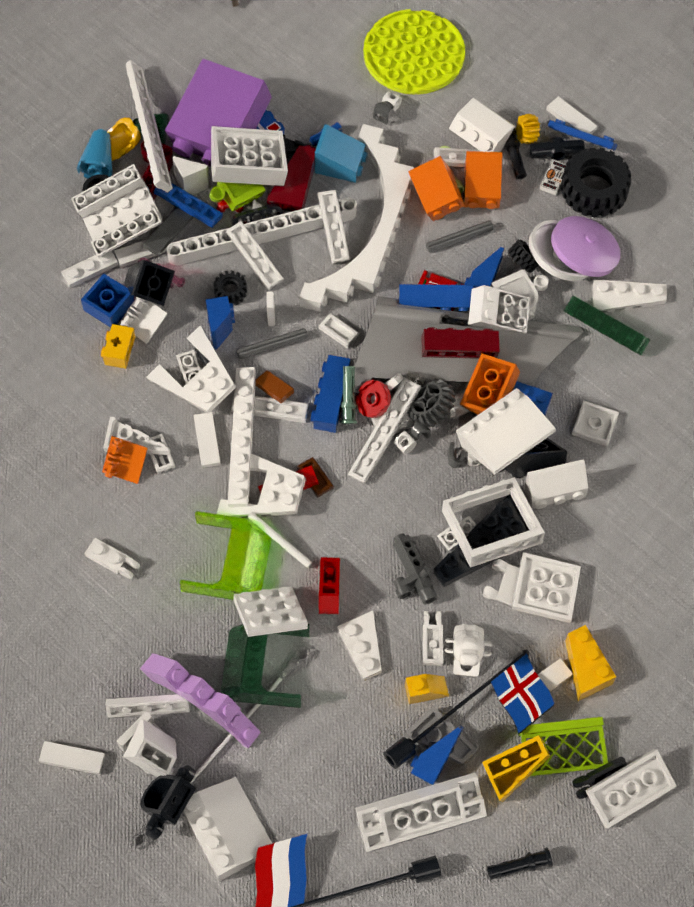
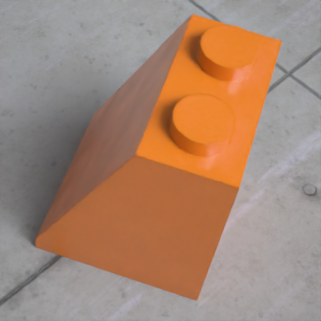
M466 151L464 207L473 209H494L500 207L502 152Z
M441 156L408 171L426 214L432 221L439 220L445 215L456 212L465 206L454 173Z

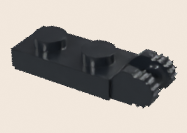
M621 756L586 775L575 778L572 782L575 788L587 784L590 785L577 790V798L584 799L588 797L585 790L627 766L625 758Z

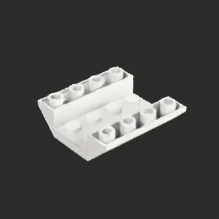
M134 164L71 198L77 213L83 218L93 240L91 244L98 258L162 224V217L155 201Z

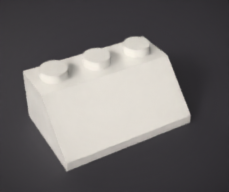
M472 98L457 113L449 127L451 131L481 152H501L515 128L513 124L475 98Z
M584 459L528 472L524 491L532 509H542L550 504L555 503L559 505L567 500H580L584 498L588 490Z

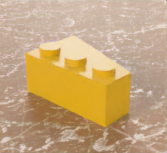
M586 625L569 632L565 643L572 668L573 682L577 692V701H580L613 685L616 675Z
M538 735L483 761V766L499 801L504 802L550 757V754L542 737Z

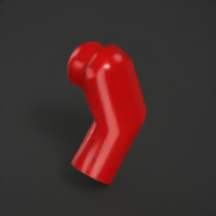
M225 200L218 202L216 207L222 213L226 211V208H230ZM244 206L240 207L235 211L241 213L244 209Z

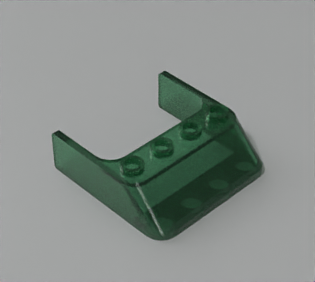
M243 624L233 627L228 636L221 693L228 695L234 702L301 708V695L269 692L262 686L268 634L248 637ZM308 624L307 629L273 634L309 637L310 624Z

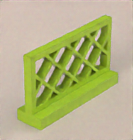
M603 717L532 724L519 734L521 743L525 742L526 739H532L539 735L540 737H545L543 742L546 748L552 752L547 761L543 763L544 765L541 769L535 771L531 776L593 770L607 764L608 758L603 732ZM598 731L599 741L596 745H593L586 739L590 732ZM569 734H575L581 739L575 748L565 741ZM549 736H555L561 741L555 750L545 743ZM583 741L593 748L587 757L577 750ZM563 743L572 750L567 759L557 753V750ZM595 750L602 755L603 764H594L589 760V757ZM574 753L584 759L578 767L568 762ZM554 755L564 762L559 769H554L548 764Z

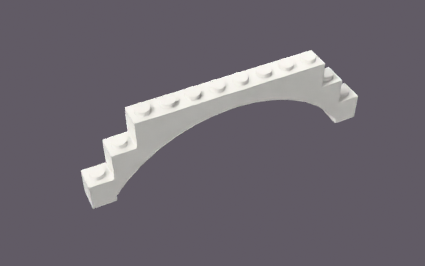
M363 124L358 136V141L365 144V152H368L367 156L377 170L384 193V209L377 230L368 245L349 264L323 279L312 283L305 282L299 297L300 307L321 312L322 307L327 305L328 298L347 303L349 296H353L354 289L373 293L375 287H379L381 281L380 272L385 270V258H389L391 252L390 243L395 241V229L399 228L401 223L400 214L405 212V200H409L411 194L410 186L414 185L408 172L414 169V167L400 164L399 148L384 144L385 137L381 128Z

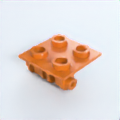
M111 436L102 472L108 478L115 476L138 484L148 447Z

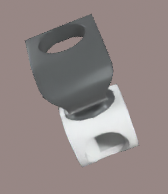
M388 91L384 95L382 102L375 105L373 118L387 125L390 110L396 111L399 108L402 97ZM377 114L382 115L384 120L379 118Z
M419 419L415 420L411 432H402L395 439L394 444L403 454H408L416 447V440L419 439V435L422 433L426 438H429L431 430L427 426L420 424Z
M450 443L448 451L449 466L456 468L461 466L464 460L467 461L469 466L481 465V462L464 450H461L459 457L455 458L453 456L455 443Z

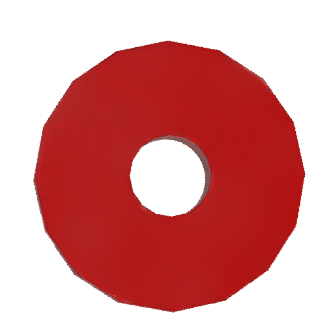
M370 380L365 382L360 387L359 396L356 398L357 408L360 413L369 418L382 416L390 405V390L381 381ZM375 395L376 399L375 402L372 404L371 397Z

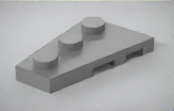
M433 706L404 733V736L411 740L415 739L443 715ZM445 719L417 743L430 748L456 728ZM460 734L448 759L463 766L477 752V749Z

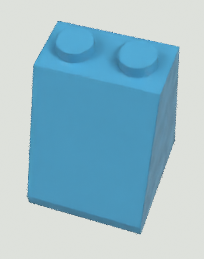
M325 124L315 151V173L356 183L358 176L361 177L362 163H365L367 160L368 152H365V144Z

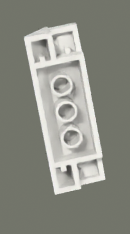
M476 773L355 808L357 823L366 852L487 816Z

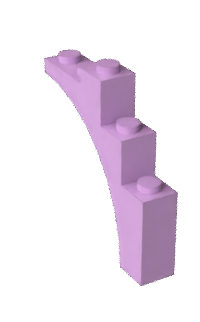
M152 653L140 668L153 682L172 690L210 716L244 747L249 748L261 733L228 695L216 692L203 678L189 674L177 661Z

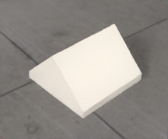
M173 156L175 180L181 189L191 195L209 189L208 165Z

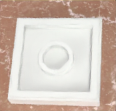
M583 400L571 435L608 447L619 412Z

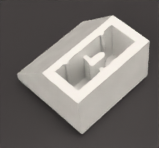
M141 719L123 757L155 777L169 775L177 758L175 739Z

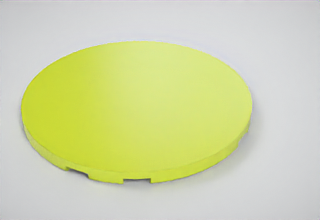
M411 9L390 13L373 25V28L365 37L363 56L368 71L383 86L404 94H427L444 88L458 76L465 60V44L459 30L446 18H441L435 15L434 12L426 10L411 11Z

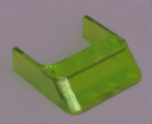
M196 511L195 519L197 524L231 529L221 579L215 584L180 580L181 592L234 600V594L262 590L272 538L255 523L245 518Z

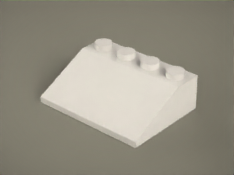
M212 126L211 170L213 182L284 186L288 168L283 132Z
M517 388L456 430L461 447L494 474H497L556 432V428L531 399Z
M236 777L194 793L183 811L219 882L256 862L258 847L272 844Z

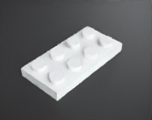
M653 749L585 791L604 827L609 828L677 786L658 750Z

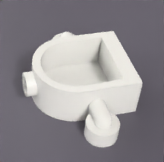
M522 269L492 282L491 287L530 297L529 321L535 316L534 313L538 302L537 291L546 290L549 280L545 275H537L534 278V283H532L526 272Z

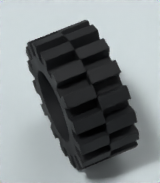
M518 239L508 250L509 256L523 270L525 269L531 273L539 266L530 252L529 244L525 241L523 242V240Z
M232 270L230 274H228V271H225V275L220 273V278L217 276L214 281L215 298L228 296L229 303L235 302L236 305L239 304V301L242 303L244 301L243 297L246 298L247 284L244 276L240 277L239 272L235 274ZM229 284L237 286V290L234 292H226L223 288Z

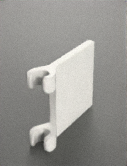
M498 559L493 562L492 569L505 572L499 590L497 591L490 586H486L482 596L512 606L519 568Z

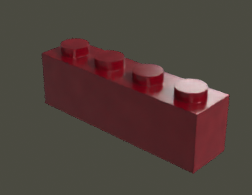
M429 327L423 330L421 336L422 357L479 359L481 353L495 358L500 353L499 331H493V329L475 330L473 328H466L464 330H456L455 328L437 329Z

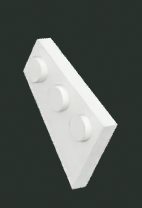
M373 611L337 626V630L362 680L364 681L380 674L382 669Z

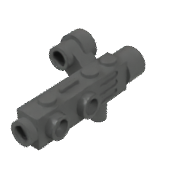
M401 533L395 536L394 548L409 576L407 578L399 577L393 581L397 589L395 592L398 598L404 599L413 594L412 589H415L424 605L434 602L438 596L428 575L431 572V568L425 566L423 558L419 556L416 550V543L411 540L409 535Z

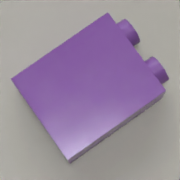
M202 59L165 129L173 143L171 146L172 150L184 158H190L192 153L202 157L203 163L211 167L212 126L256 129L272 98L265 81Z

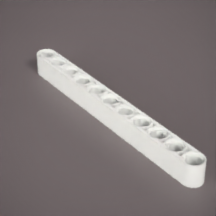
M350 197L338 199L342 223L353 220L357 213L355 199ZM320 204L244 224L258 245L324 228ZM227 228L170 243L167 247L169 263L178 266L236 251L238 248L227 235L226 231L230 229Z

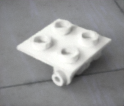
M136 297L119 323L121 326L134 328L135 336L147 344L168 313L156 304Z

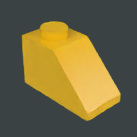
M421 674L406 677L405 689L409 704L449 697L444 676Z

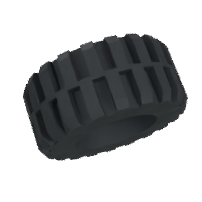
M596 147L589 150H581L579 154L575 153L566 163L561 182L562 196L566 199L568 206H573L574 211L577 213L580 211L584 216L592 215V217H597L601 215V217L608 216V213L613 214L624 205L628 197L632 176L629 166L626 162H623L621 156H616L615 152L611 150L608 152L605 151V148L596 149ZM587 176H599L607 180L611 186L606 189H593L585 185L581 179Z

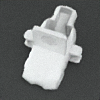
M457 625L454 628L453 638L445 640L447 643H454L453 649L446 648L445 651L454 654L453 673L455 675L478 676L482 657L492 655L491 652L484 651V646L491 647L493 644L489 641H484V629L477 625ZM461 664L472 666V668L465 671L461 668Z

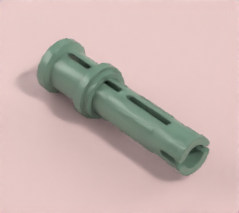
M343 366V402L340 404V408H342L340 424H357V420H355L357 404L354 398L355 366Z

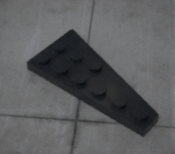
M509 494L469 532L466 539L473 550L529 531ZM457 544V547L451 553H448L434 568L433 573L443 587H446L500 558L470 568L459 544Z

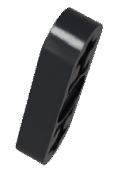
M270 204L235 214L232 217L231 223L234 226L238 223V219L244 221L242 223L246 224L248 223L246 221L247 216H249L250 222H254L252 217L256 213H260L262 219H265L264 211L269 214L267 215L268 218L273 217L271 214L273 209L279 211L276 213V216L283 214V211L278 204Z

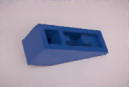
M500 247L475 268L470 278H466L464 285H474V288L483 285L491 287V283L494 282L502 261L504 248Z
M460 725L421 753L420 756L416 755L410 765L413 767L411 773L434 785L464 727Z

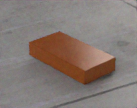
M268 370L255 380L256 387L279 403H283L294 393V388Z

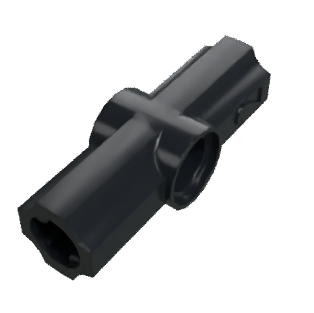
M560 137L550 139L549 142L530 143V157L532 159L551 157L552 160L560 161L566 156H573L575 153L579 154L581 150H584V141H564Z

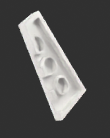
M593 280L592 315L599 314L601 311L613 312L615 309L621 308L627 310L633 309L635 306L665 304L667 300V284Z

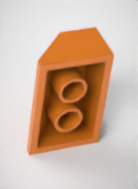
M481 353L460 405L479 415L513 391L520 374L517 365Z

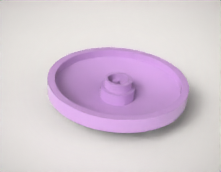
M570 216L560 220L553 229L551 235L552 247L559 259L572 270L586 276L601 277L611 273L619 263L620 248L616 239L604 226L596 221L580 216Z

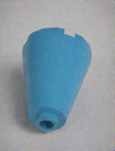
M98 129L92 133L77 164V172L79 174L80 171L84 173V177L87 179L98 174L112 176L111 140L106 130Z

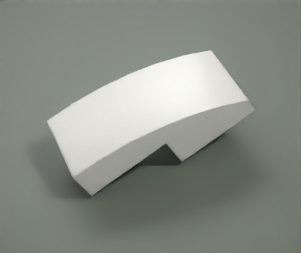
M194 350L176 355L185 385L201 370Z
M470 516L459 522L465 537L476 526ZM450 527L437 536L448 552L457 547L458 542Z

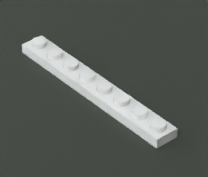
M255 367L236 368L228 491L229 508L248 507L256 379Z

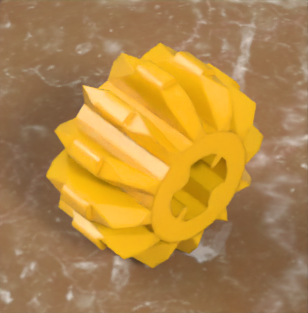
M535 114L519 116L516 121V135L521 143L530 144L537 142L540 136V123Z

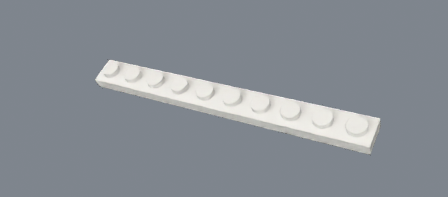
M129 60L126 63L127 75L133 93L132 97L136 105L135 109L138 114L141 133L145 142L144 146L147 150L150 170L154 179L153 183L158 189L168 193L173 188L143 69Z

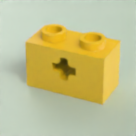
M112 324L110 331L108 330L106 333V346H103L101 350V357H103L105 365L127 368L136 338L134 328Z

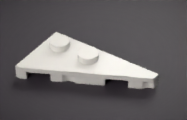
M110 417L103 447L105 452L108 451L111 436L148 447L146 454L170 455V449L163 443L155 442L148 435L137 429H132L127 424L124 425L118 422L114 417Z

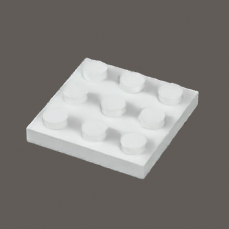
M523 552L512 609L570 623L581 566Z
M292 586L234 594V603L248 637L308 628L307 619Z

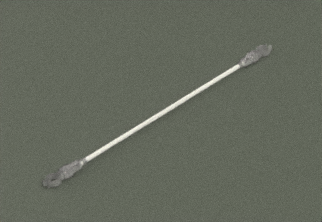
M305 646L296 651V657H292L287 662L286 667L282 670L276 682L247 713V718L256 711L282 680L289 677L292 672L299 668L300 661H305L308 658L310 650H307L306 658L299 659V661L297 660V653L301 650L304 651ZM231 734L225 738L196 771L195 777L190 784L233 737ZM145 823L141 827L140 834L133 835L131 839L132 843L129 844L130 846L133 845V839L136 836H141L143 834L145 835L143 836V839L145 837H149L148 835H146L147 823ZM145 839L143 840V843L141 845L135 846L134 849L142 847L145 843Z

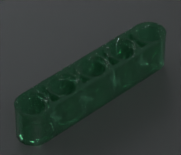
M573 295L563 310L568 315L640 356L651 340Z

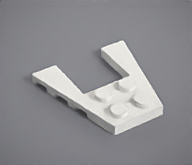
M199 326L187 337V340L210 361L184 387L160 364L146 378L150 382L159 385V387L174 393L179 398H183L192 405L210 413L236 386L203 328Z
M251 454L250 471L267 473L258 505L249 503L248 507L229 508L228 500L221 499L216 518L217 520L229 517L237 519L242 518V516H249L252 512L258 517L271 514V516L296 514L306 478L304 475Z

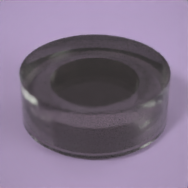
M408 371L406 375L408 380L419 385H423L425 381L424 377Z

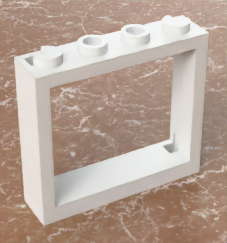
M515 477L501 480L493 485H485L480 489L467 491L462 495L450 497V499L443 501L442 512L470 568L543 543L545 532ZM510 494L529 531L472 550L454 513Z

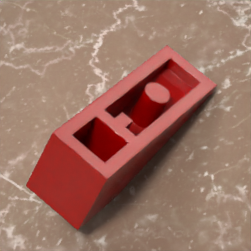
M321 557L319 614H339L340 558Z

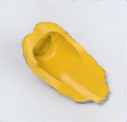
M121 118L107 131L111 140L112 161L130 152L141 139L140 131L130 118Z

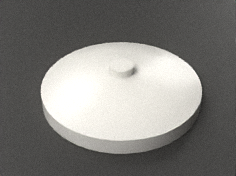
M548 220L539 223L529 237V249L536 262L545 271L563 280L579 281L587 278L588 276L580 274L565 265L552 247L551 235L559 221Z

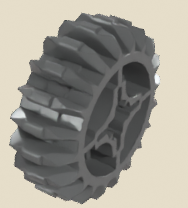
M435 378L433 381L429 379L427 383L423 382L419 393L408 410L411 420L415 422V420L419 419L420 424L428 428L430 426L434 427L436 423L441 424V420L446 419L447 414H451L450 410L455 407L453 403L456 401L454 398L456 394L452 387L442 379L438 380Z

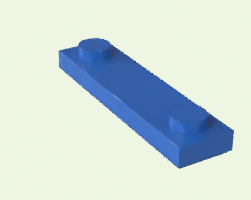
M556 119L555 122L550 120L548 123L549 128L613 151H616L618 146L613 142V138L607 136L600 138L565 125L566 122Z
M171 183L173 189L168 193L157 187L154 189V194L211 228L223 218L222 212Z

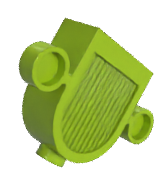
M217 182V186L212 188L209 196L216 203L221 202L224 198L233 212L252 202L253 199L256 200L262 197L266 190L261 184Z

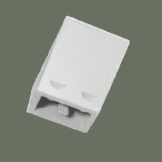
M486 285L473 288L468 325L483 329L527 334L530 297Z

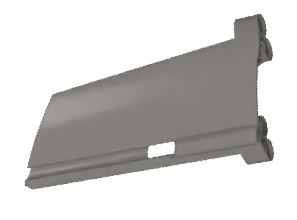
M378 296L376 311L357 360H353V366H355V393L359 394L360 387L372 378L391 379L398 373L412 380H433L436 378L444 381L469 382L479 359L422 357L421 336L423 330L429 327L437 329L455 328L456 330H464L466 328L483 330V328L471 325L467 327L442 323V317L469 320V313L397 304L396 298ZM528 321L527 334L499 331L500 353L497 358L516 364L520 371L517 381L531 385L565 348L578 339L583 330L576 326Z

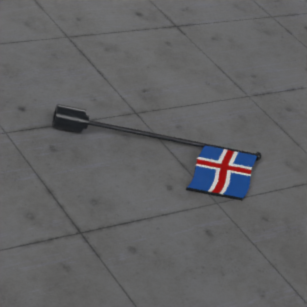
M523 650L519 657L415 739L411 740L410 738L402 737L383 752L386 761L394 769L400 767L416 754V742L490 684L499 702L513 720L518 735L554 706L550 691L533 669L528 658L529 651Z

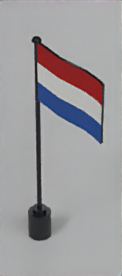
M307 834L258 847L255 862L257 888L255 907H305L409 876L416 883L441 877V871L435 855L411 862V867L408 868L409 872L304 902L307 881L305 862Z

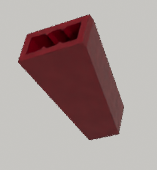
M299 145L287 165L288 173L284 186L275 185L267 198L268 205L278 204L282 210L290 212L305 208L315 169L316 148L310 145Z

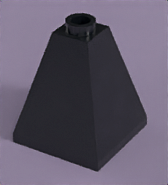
M142 259L128 269L124 283L131 295L164 306L175 271Z

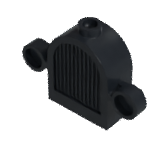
M189 765L180 767L175 776L168 774L166 776H158L149 784L142 796L141 808L151 816L146 825V835L153 840L159 838L162 834L164 823L176 825L196 790V787L190 784L195 777L196 771Z

